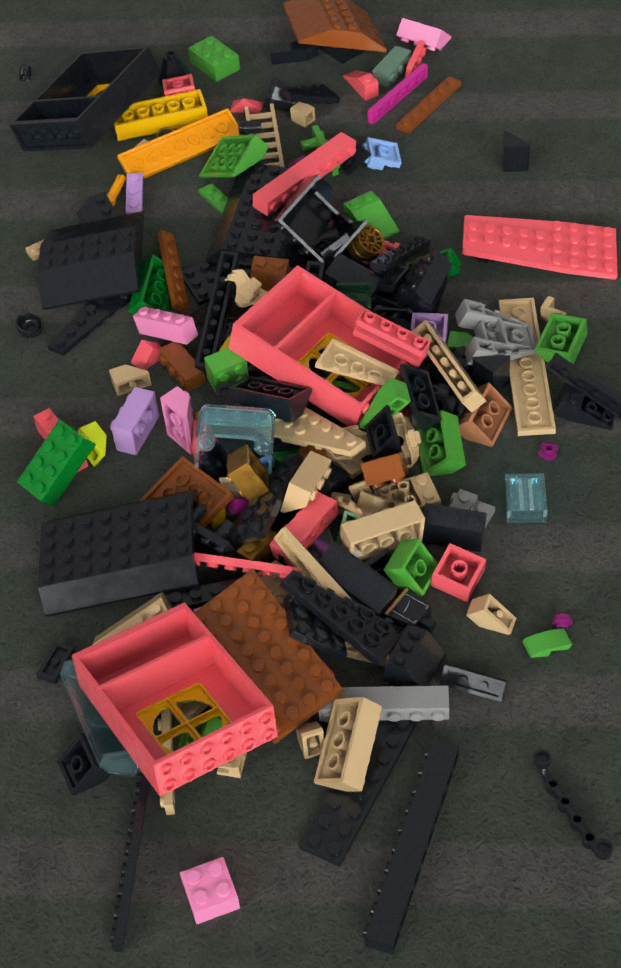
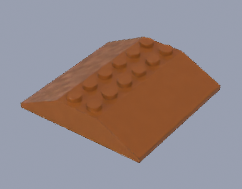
M290 0L282 5L299 44L377 52L387 51L368 13L350 0Z

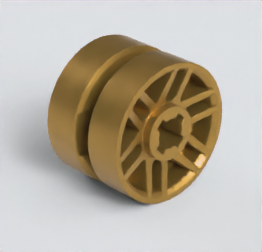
M365 225L347 245V248L352 257L369 261L383 250L384 238L376 227Z

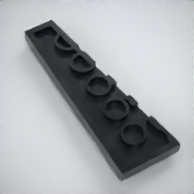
M133 293L89 301L48 345L49 350L64 356L79 344L81 340L89 336L95 327H100L105 319L111 318L115 314L116 310L127 305L131 301Z

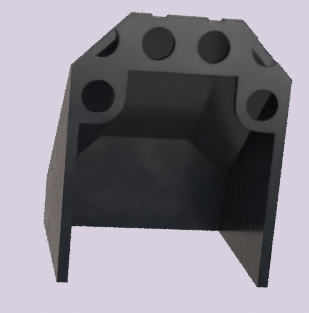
M317 174L304 178L274 222L276 227L286 236L285 240L289 244H294L298 247L297 251L303 257L307 256L313 262L325 263L324 268H328L337 254L347 247L368 222L366 220L353 222L345 214L339 213L317 192L318 188L315 183L321 177ZM344 233H347L350 237L329 258L320 257L311 248L326 237L335 235L341 237Z

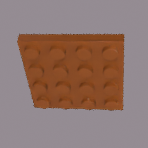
M182 456L139 501L197 489V502L207 510L198 524L206 528L234 498V495Z

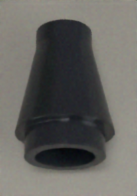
M239 121V134L248 135L261 132V122Z

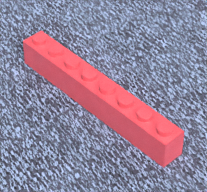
M340 132L253 194V207L266 216L277 211L278 208L288 202L304 178L319 174L321 176L320 180L349 157H352L356 152V140Z

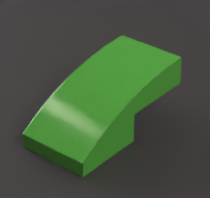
M564 628L544 631L529 636L522 641L530 658L547 657L551 651L568 650L572 646Z

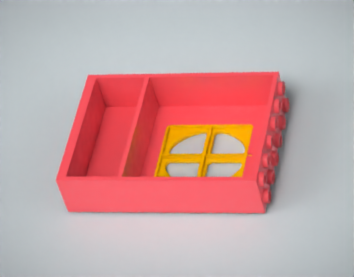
M298 265L233 323L228 348L279 382L312 388L308 401L346 426L358 425L359 427L365 413L382 386L334 372L326 379H323L312 372L309 368L310 359L318 360L321 356L319 351L326 349L332 339L342 342L399 371L401 364L415 367L354 336L353 331L357 326L355 325L356 320L366 308ZM399 372L398 377L396 378V380H399V381H400V372ZM338 376H342L357 385L360 390L345 393L331 383Z
M185 602L72 654L80 688L159 796L171 792L278 737L273 704ZM181 701H198L209 705L212 709L189 720L176 704ZM169 709L180 722V725L156 736L153 731L155 719L161 711ZM214 717H220L222 728L204 737H201L195 729L196 726ZM182 733H188L194 740V742L176 751L162 745L164 742Z

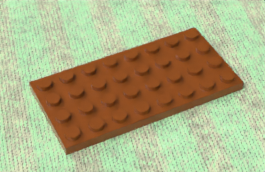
M254 569L243 575L194 612L273 704L278 737L272 739L274 744L345 692L310 645L308 646L290 638L286 612Z

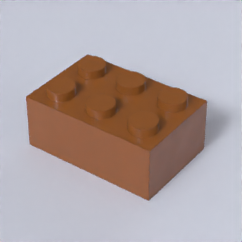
M404 451L361 463L366 486L372 485L373 489L386 485L389 480H391V483L403 481L406 475L410 473Z

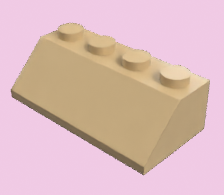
M414 500L404 502L393 508L383 509L374 514H367L356 520H349L341 524L340 537L342 545L361 561L371 559L386 548L393 552L401 540L419 539L422 542L425 517Z
M159 593L94 638L93 645L171 609L164 593Z
M364 697L334 700L314 779L315 784L347 792L362 791L382 706Z

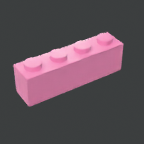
M148 307L140 308L133 315L139 334L186 345L198 336L194 320L189 316Z

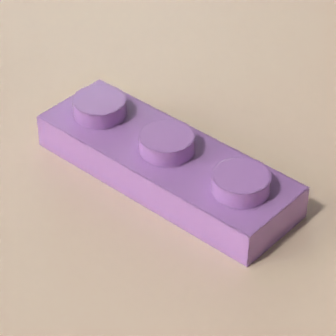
M143 173L127 174L126 214L143 211Z

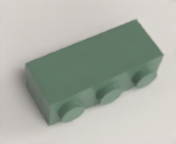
M395 46L373 69V76L378 80V84L390 87L392 83L396 82L397 78L407 68L411 59V50Z

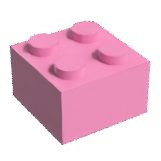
M223 857L179 872L196 925L240 909L238 896Z

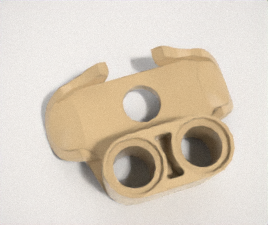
M361 490L357 504L352 500L343 502V496L338 498L334 496L333 498L337 501L338 509L345 508L361 518L367 514H374L386 509L389 502L388 499Z

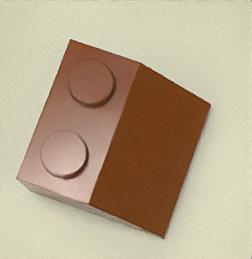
M254 256L250 279L255 277L262 283L260 288L269 292L290 273L289 259Z

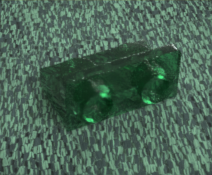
M370 282L336 283V290L366 309L371 310L372 286Z

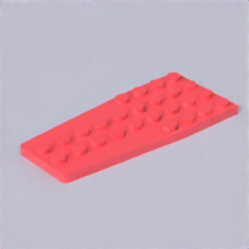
M466 215L464 217L462 254L565 274L605 279L617 278L616 228L561 221Z

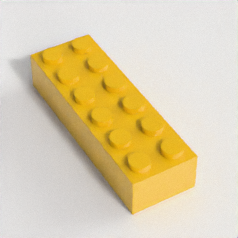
M200 89L133 103L113 126L117 140H127L156 134L163 128L179 129L208 117L207 107Z

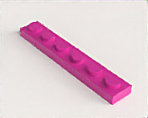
M422 63L376 104L370 107L367 112L368 123L372 125L428 78V65Z

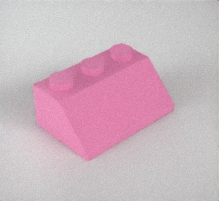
M404 18L401 20L396 35L401 38L400 41L405 43L411 41L414 42L413 45L417 46L419 40L425 41L426 49L435 51V49L441 50L452 37L441 29Z
M177 386L160 397L166 431L170 438L189 454H192L194 419L190 402L191 397L187 391H183Z

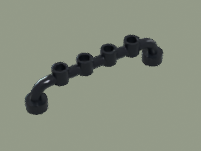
M545 749L536 750L533 755V764L539 769L542 778L546 782V792L554 795L558 800V810L562 813H567L570 818L571 829L579 831L583 837L582 845L584 848L591 849L598 859H609L613 852L612 843L607 839L596 841L597 836L594 832L588 830L584 824L583 815L577 813L573 808L571 797L563 793L560 789V781L550 774L548 770L551 764L550 752Z

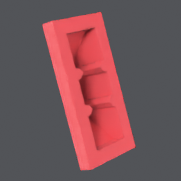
M245 98L234 100L230 111L245 113L244 107L248 106L249 113H261L263 102Z

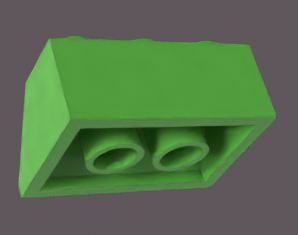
M552 313L535 347V352L547 363L555 353H558L574 364L587 336V319Z
M443 410L439 411L442 419L440 422L426 431L416 428V431L420 432L422 443L419 444L422 472H428L429 476L453 474L466 466L458 416Z

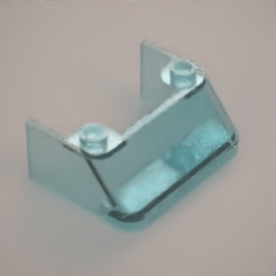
M212 404L202 406L198 415L195 469L199 468L201 452L213 449L215 438L254 440V450L260 455L269 456L268 474H272L276 424L275 413L268 408Z

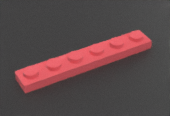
M194 552V560L198 566H200L201 562L207 563L206 567L212 568L225 565L224 569L236 571L238 567L243 568L242 572L245 573L254 569V571H261L260 575L273 576V573H279L280 578H285L293 570L300 573V568Z

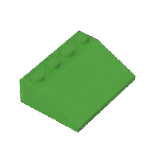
M256 134L222 136L199 177H235L264 158L269 146Z

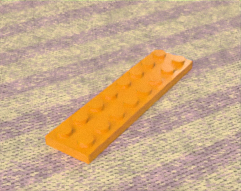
M227 108L118 154L117 158L126 174L143 173L145 179L214 149L222 136H238L243 134H239L238 124Z

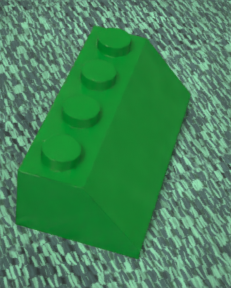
M154 254L141 263L139 292L132 294L128 312L132 315L136 314L142 307L159 309L166 312L170 311L171 299L163 261Z

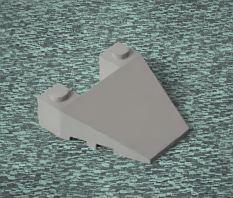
M468 299L463 300L455 313L458 327L472 329L475 332L476 337H473L464 351L467 364L473 366V357L510 355L511 361L535 354L536 341L531 325L511 316L508 319L500 315V311L495 309L493 312L486 309L485 304Z

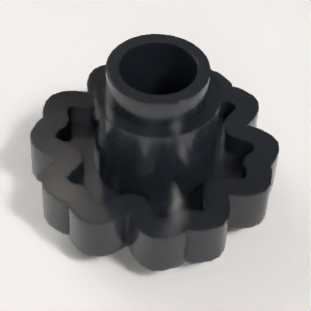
M215 446L208 447L203 451L204 454L201 456L202 463L199 469L220 483L219 477H227V463Z

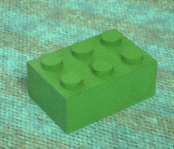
M213 36L207 37L188 48L190 63L216 82L240 70L239 55Z

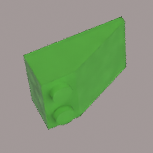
M372 191L343 203L344 214L353 222L366 220L368 222L366 225L376 227L384 239L399 232L398 227L382 201Z

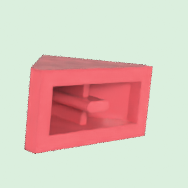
M141 340L131 360V364L136 368L148 369L159 361V348L162 346L156 342Z

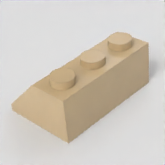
M313 451L309 452L289 482L280 512L286 513L307 507L310 500H315L318 494L317 489H322L325 479H328L331 474L332 468H329L331 459Z

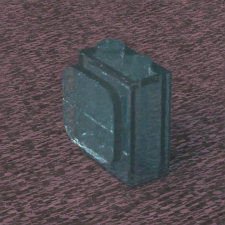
M544 473L505 474L504 489L507 523L547 522L548 509Z

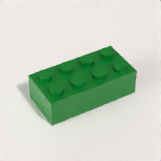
M59 419L17 483L41 502L54 507L96 444L73 426Z

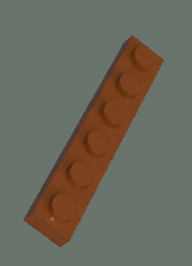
M448 76L395 124L396 129L406 134L412 132L461 86V81Z
M161 229L157 235L172 308L187 313L190 308L175 237L170 232Z

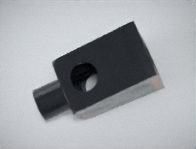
M407 587L384 613L385 618H390L393 620L392 623L399 627H407L409 624L428 630L431 633L437 624L436 621L430 618V604Z

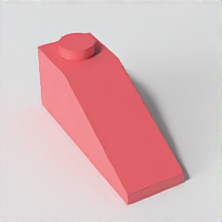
M355 70L343 75V78L365 101L379 96L378 80L371 73Z

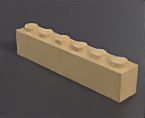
M427 320L412 330L413 333L431 341L427 354L464 406L473 412L486 402L484 396L451 350Z

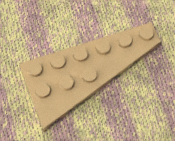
M306 407L302 416L295 419L294 422L287 423L281 419L266 418L254 426L258 434L265 435L268 439L276 437L280 438L282 442L304 447L312 445L317 450L326 448L330 449L332 453L349 457L354 456L366 447L364 440Z

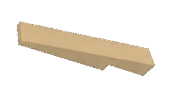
M286 527L277 533L274 537L275 541L292 565L300 568V574L316 581L317 585L325 590L327 588L334 590V594L341 598L345 596L350 598Z

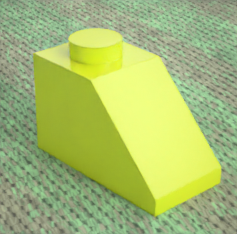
M94 421L80 427L78 431L96 444L87 457L95 467L105 456L107 435L97 422Z

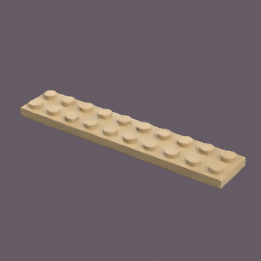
M534 298L499 300L500 315L508 319L511 316L531 325L537 345L540 339V331ZM535 353L511 360L509 380L518 436L556 434L544 359Z

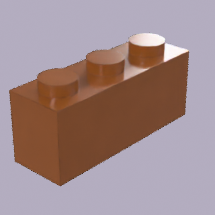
M172 342L159 348L160 357L158 358L161 365L167 367L170 376L176 378L181 388L184 387L189 392L206 383L205 374L195 368V360L180 343Z

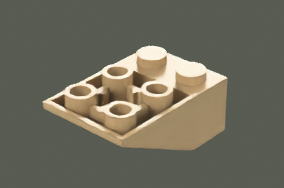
M428 472L373 489L374 494L389 500L387 508H393L404 502L415 500L424 515L426 503L441 505V499Z

